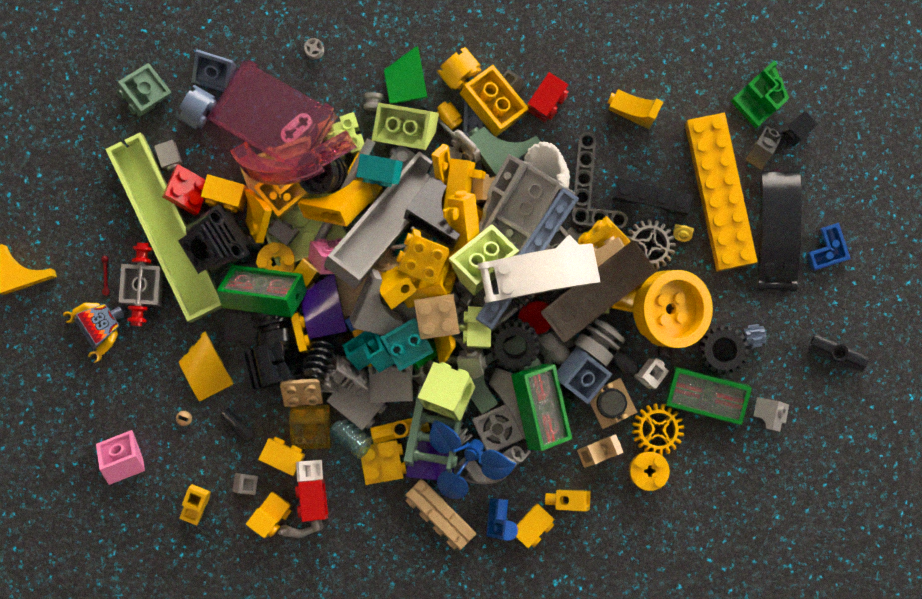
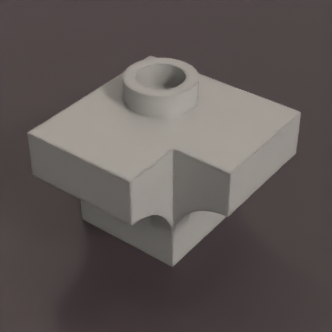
M757 397L754 417L763 419L766 423V429L780 432L782 423L786 424L789 404Z

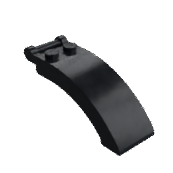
M761 171V224L757 289L758 291H764V289H790V291L797 292L802 230L800 172ZM765 277H791L790 282L765 281Z

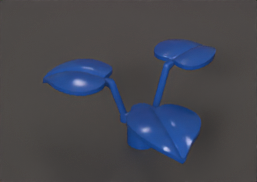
M434 420L429 440L435 450L440 453H448L451 450L455 453L465 449L466 460L455 475L453 472L448 473L445 470L438 477V489L445 497L460 499L467 494L468 484L465 479L459 476L469 461H475L479 458L478 463L482 465V473L493 480L506 477L514 469L516 463L507 459L500 452L495 450L483 452L484 444L480 440L474 439L470 443L467 442L461 446L460 437L456 432L442 422Z

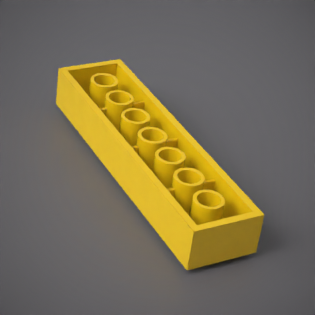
M725 113L687 120L685 129L716 272L753 265L757 263V257Z

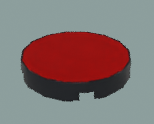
M543 301L529 302L526 307L523 306L521 311H519L517 320L520 319L524 323L528 322L531 327L533 326L539 338L542 335H548L553 330L541 314V311L549 306V304Z

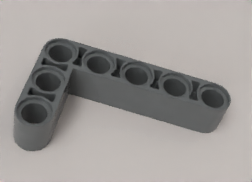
M585 132L578 141L573 192H575L576 197L579 194H584L587 197V201L585 203L576 202L572 208L571 221L577 227L592 228L596 223L594 220L595 215L607 216L612 222L614 217L619 216L623 219V225L616 226L621 230L628 221L625 213L621 211L590 209L596 137L590 132ZM582 139H591L592 145L584 146ZM584 156L588 157L590 159V164L583 165L580 162V158ZM579 176H587L589 182L581 184L578 179ZM583 213L585 221L578 222L575 219V215Z

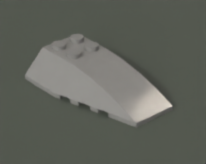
M508 154L489 188L488 198L483 208L481 222L479 223V233L493 224L520 252L561 189L564 188L573 195H575V192L532 165Z

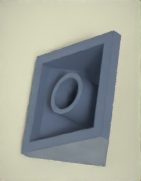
M196 50L191 82L228 93L237 66L233 60Z

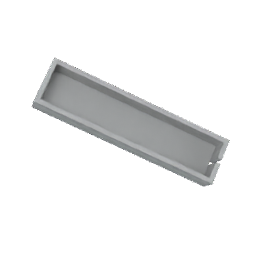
M420 151L401 171L399 185L392 184V187H387L328 255L324 264L327 269L354 289L361 284L370 270L377 265L390 247L394 245L411 223L404 219L406 208L429 177L435 178L434 168L430 175L427 173L432 160Z

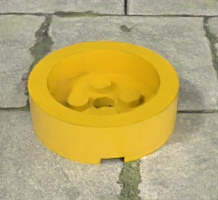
M667 270L656 272L645 280L641 288L637 290L634 298L633 315L638 330L651 341L650 343L660 347L683 348L696 343L706 333L712 319L713 306L709 290L699 277L688 271ZM668 304H671V306L674 307L670 314H668L666 311V307Z

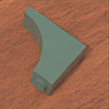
M475 127L468 132V138L480 150V161L491 177L497 175L508 154L520 158L528 152V148L541 142L537 136L531 137L524 142L513 143L503 141L492 135L485 127L480 129Z

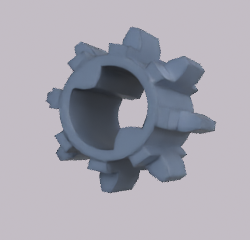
M759 324L749 325L747 329H744L745 342L748 343V346L756 348L766 343L764 326L759 327Z

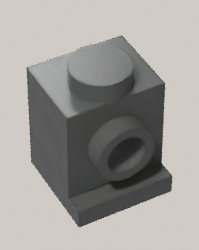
M274 218L268 226L270 228L268 232L288 247L300 232L297 228L291 230L293 226L284 219L280 222Z

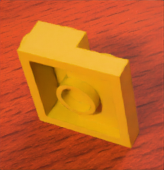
M397 440L359 447L366 485L403 479V474H407L405 463H401L400 455H403L402 444H398Z

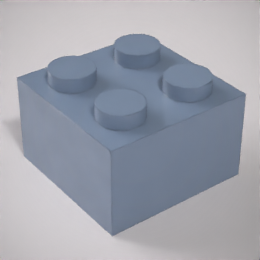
M578 346L557 370L559 382L587 404L590 403L612 375V373Z

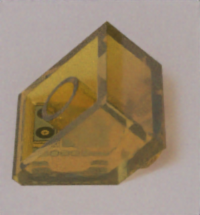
M299 405L290 407L289 425L292 445L301 449H331L329 405Z

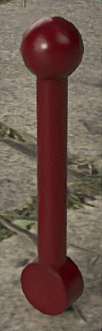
M102 256L101 261L103 262L104 274L102 294L107 296L110 294L107 279V262L109 259L107 256Z

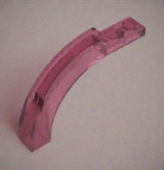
M347 130L314 149L288 159L271 160L262 158L255 154L247 141L230 150L242 170L255 181L269 185H287L310 179L325 172L323 166L355 149L356 144Z

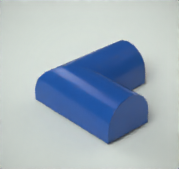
M839 223L820 228L825 247L807 253L808 263L813 271L851 259Z
M490 498L487 537L509 541L517 536V525L507 520L508 500Z

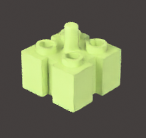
M354 112L340 116V122L333 123L331 119L318 124L323 141L329 142L328 145H325L327 153L333 152L343 160L346 159L344 154L351 152L353 156H356L364 145L362 135L356 134L357 131H360Z
M468 306V311H464V323H459V329L463 331V344H467V348L490 349L491 329L476 320L483 307Z

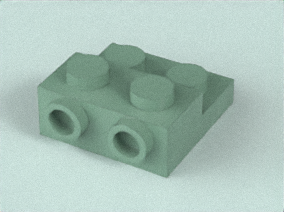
M149 63L118 81L116 93L119 98L125 99L129 103L128 109L130 112L137 114L139 117L155 108L156 104L169 97L172 93Z

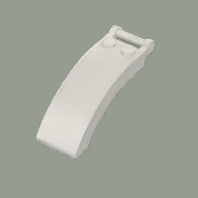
M593 244L543 250L477 264L478 270L481 271L484 285L485 303L600 282ZM494 267L499 290L497 295H493L488 268Z

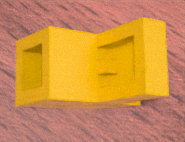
M190 485L182 503L184 507L179 519L197 526L205 506L208 504L211 492L196 485Z

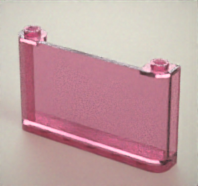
M243 61L207 119L297 172L301 160L310 154H315L338 116L333 112L334 108L327 103L322 105L258 69V65L253 61Z

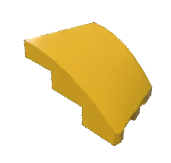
M203 332L199 341L192 345L189 352L179 361L180 367L199 402L234 384L214 349L213 343L206 332Z

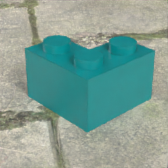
M360 154L356 177L363 178L362 182L379 184L386 187H392V184L399 185L403 161Z
M367 331L362 332L343 345L346 357L358 370L368 366L370 363L379 373L389 368L395 362L380 338L383 335Z

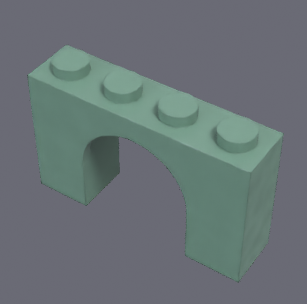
M519 335L508 336L506 338L507 342L503 344L504 349L513 355L522 353L527 346L526 340ZM492 352L486 355L488 365L494 361ZM536 358L535 361H532V365L529 367L525 366L523 370L540 365L541 363ZM481 375L479 378L472 379L475 389L471 399L481 414H484L498 403L487 388L484 375Z

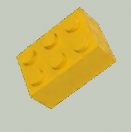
M494 65L466 83L459 93L495 137L524 117L529 110L528 106Z

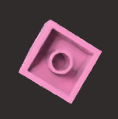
M132 430L96 444L99 469L109 485L145 471L143 457Z

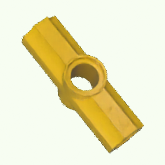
M413 418L371 427L373 443L377 444L409 436ZM428 422L422 424L421 431L423 433L430 431ZM403 424L406 427L403 435L396 434V425Z

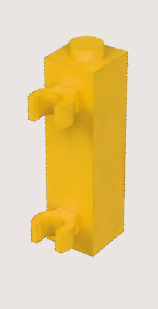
M451 158L443 210L449 208L448 198L460 190L471 193L473 178L485 180L486 172L476 170L474 162ZM450 217L445 218L448 224L451 226Z
M465 190L456 191L454 195L448 198L449 208L443 210V217H450L451 227L460 234L458 242L453 248L454 252L448 254V259L480 234L475 194L467 193Z

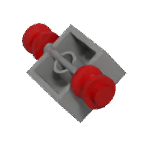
M137 243V246H133V250L136 251V257L132 258V262L137 263V265L121 264L119 303L134 305L128 306V309L132 311L131 317L127 318V322H131L130 326H142V323L147 322L143 318V312L147 311L148 307H143L142 305L161 307L164 271L160 266L145 265L151 263V260L148 259V252L152 251V248L148 247V243Z

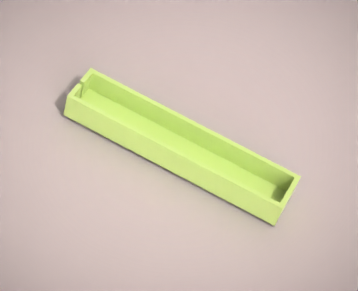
M138 133L125 139L126 144L130 147L127 148L125 144L119 142L107 148L106 151L187 322L192 323L222 308L217 294V287L208 269L199 274L197 273L179 244L178 240L187 235V224L178 206L162 198L167 182L145 136Z

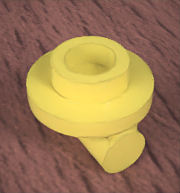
M675 224L673 230L675 239L681 242L689 241L693 236L694 228Z

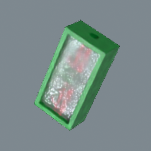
M232 265L217 289L222 308L291 318L307 292L302 274Z
M540 364L511 374L528 450L543 451L571 440L572 435L555 364Z
M674 366L665 404L670 407L742 425L752 387L747 384Z

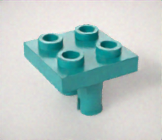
M415 318L380 337L399 371L434 352L427 339H420L418 322Z

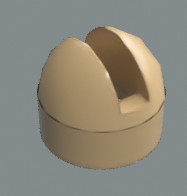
M180 411L176 416V422L180 426H188L192 422V415L188 411ZM179 416L188 418V421L179 419Z

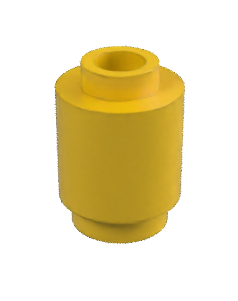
M445 101L437 107L438 111L436 113H439V118L451 130H454L463 122L461 114L452 102L447 104Z

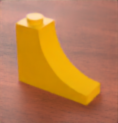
M618 89L616 94H611L607 103L610 104L608 110L650 129L663 101L657 98L655 100L639 98Z
M353 180L346 187L333 194L313 199L302 198L298 205L304 218L347 227L374 199L368 183Z
M3 244L0 245V295H5L57 277L55 270L51 268L30 270L21 266L12 257L8 247Z
M448 257L434 284L421 279L413 282L416 292L404 300L407 308L415 307L414 300L451 294L457 274Z

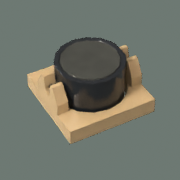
M621 378L604 385L590 401V405L602 429L637 413Z

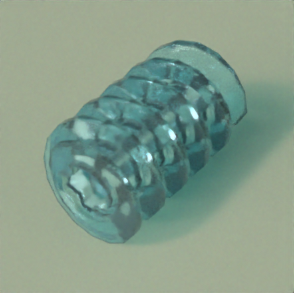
M349 419L337 421L330 429V436L334 437L342 446H345L348 451H351L357 459L362 458L368 452L372 438H366L367 434L361 433L360 428L355 429L356 425L354 423L350 424Z

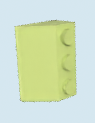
M378 103L372 141L426 150L436 133L439 113Z
M491 224L452 255L449 261L460 282L473 295H476L484 288L481 271L478 270L477 264L517 256L519 250ZM494 267L488 268L491 282L496 278Z

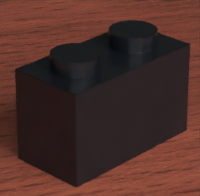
M804 111L781 133L784 135L783 139L789 145L795 146L818 124Z

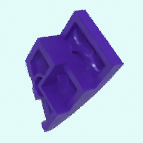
M329 274L322 281H318L311 289L307 290L301 301L309 339L347 331L335 274Z
M418 442L417 450L419 452L449 456V452L440 453L435 450L430 442ZM423 460L414 461L413 467L407 466L406 477L438 480L439 475L447 470V465Z

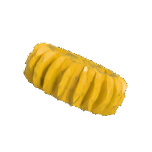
M657 403L653 404L654 410L647 405V413L641 409L639 412L643 416H635L639 423H632V426L638 427V430H632V434L638 433L639 435L634 438V441H642L638 444L639 448L646 445L644 452H648L651 448V452L656 453V450H658V454L662 456L664 449L669 454V446L675 450L677 447L673 443H681L677 436H684V433L678 432L679 429H684V425L678 426V422H681L682 418L675 419L678 412L675 411L671 414L672 407H668L665 411V404H661L660 409H658ZM660 413L667 416V418L658 423L650 415ZM645 420L650 426V432L646 437L643 435ZM670 422H672L673 425V435L671 439L668 437L666 433V427L669 425ZM656 424L657 426L663 425L661 428L662 434L660 435L659 433L653 434L656 430L654 427ZM658 436L666 444L655 446L650 444L649 441Z

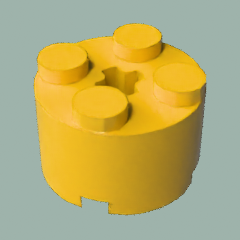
M466 47L461 49L463 53L460 55L456 52L440 66L443 70H437L439 76L451 90H461L467 83V79L471 76L474 78L482 71L479 68L481 65Z
M655 452L639 453L630 462L628 470L631 481L638 488L647 491H654L664 486L670 472L666 459ZM650 465V468L653 469V473H650V476L648 477V474L644 473V470L648 469V466Z

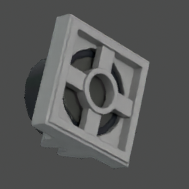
M506 405L472 419L486 450L498 451L523 439L516 421Z

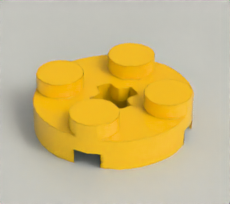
M272 242L265 245L259 251L256 264L260 269L293 273L295 269V256L287 245ZM273 257H274V258H277V257H280V258H281V259L279 260V262L281 263L280 266L275 265V266L273 267V266L271 265V264L273 263V262H272V258H273Z

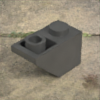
M766 126L749 152L746 161L762 170L773 155L782 135L775 129Z

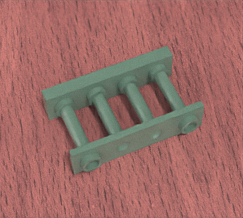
M419 386L404 463L412 467L414 466V461L418 460L446 464L447 472L452 473V469L456 468L458 457L455 456L456 452L453 453L450 450L449 456L446 457L419 452L417 447L418 442H430V434H425L421 431L422 424L426 422L433 423L434 420H438L447 426L454 427V432L459 436L462 419L459 422L451 418L427 415L424 406L418 399L423 387Z

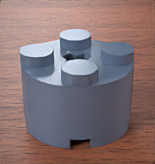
M194 85V91L189 90L179 107L182 110L181 114L177 113L176 118L194 129L198 127L202 129L207 121L205 116L208 111L212 113L217 103L214 100L215 96Z

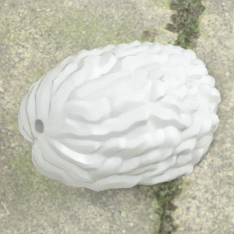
M539 142L528 148V152L524 156V162L569 187V170L563 156L555 145L548 142Z

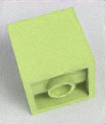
M433 362L418 399L425 409L460 422L473 394L475 385L467 371L451 369V366L444 362H440V364Z

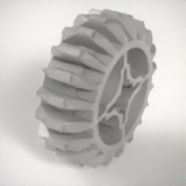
M648 219L646 226L644 221H640V228L634 224L635 232L630 229L628 230V234L632 237H626L630 241L634 240L643 249V253L648 259L651 252H662L663 255L659 259L650 261L656 270H659V263L665 267L666 262L664 259L671 261L672 258L668 254L673 255L675 253L674 250L670 249V247L676 246L675 243H670L675 237L667 236L671 230L668 229L665 232L663 230L666 226L665 224H662L659 228L657 227L659 221L656 220L653 226L651 225V220ZM651 231L647 239L636 238L640 232ZM656 233L663 238L665 247L657 243ZM651 240L654 247L648 251L645 244Z

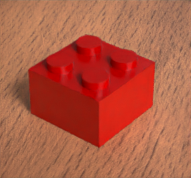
M549 72L528 102V112L544 123L548 119L552 120L557 113V105H562L568 96V84Z
M325 479L298 482V486L295 487L296 498H300V505L297 506L298 518H302V522L329 518Z

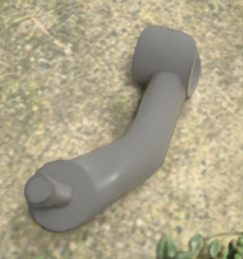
M322 520L310 522V527L301 530L283 525L278 534L287 537L303 538L313 532L322 530L324 526Z

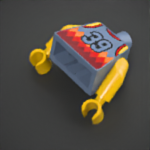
M83 303L73 309V312H64L63 316L71 315V319L66 321V323L76 322L93 350L97 348V351L90 352L88 357H91L93 354H96L97 359L93 362L96 363L113 346L118 336L119 324L117 320L124 317V313L119 306L110 311L106 304Z

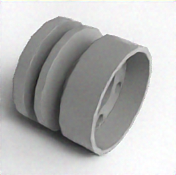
M596 318L591 322L596 328L589 325L585 327L591 335L587 336L581 333L574 342V345L581 348L599 364L607 367L614 357L608 349L612 348L618 351L620 347L614 341L623 344L625 339L613 326Z

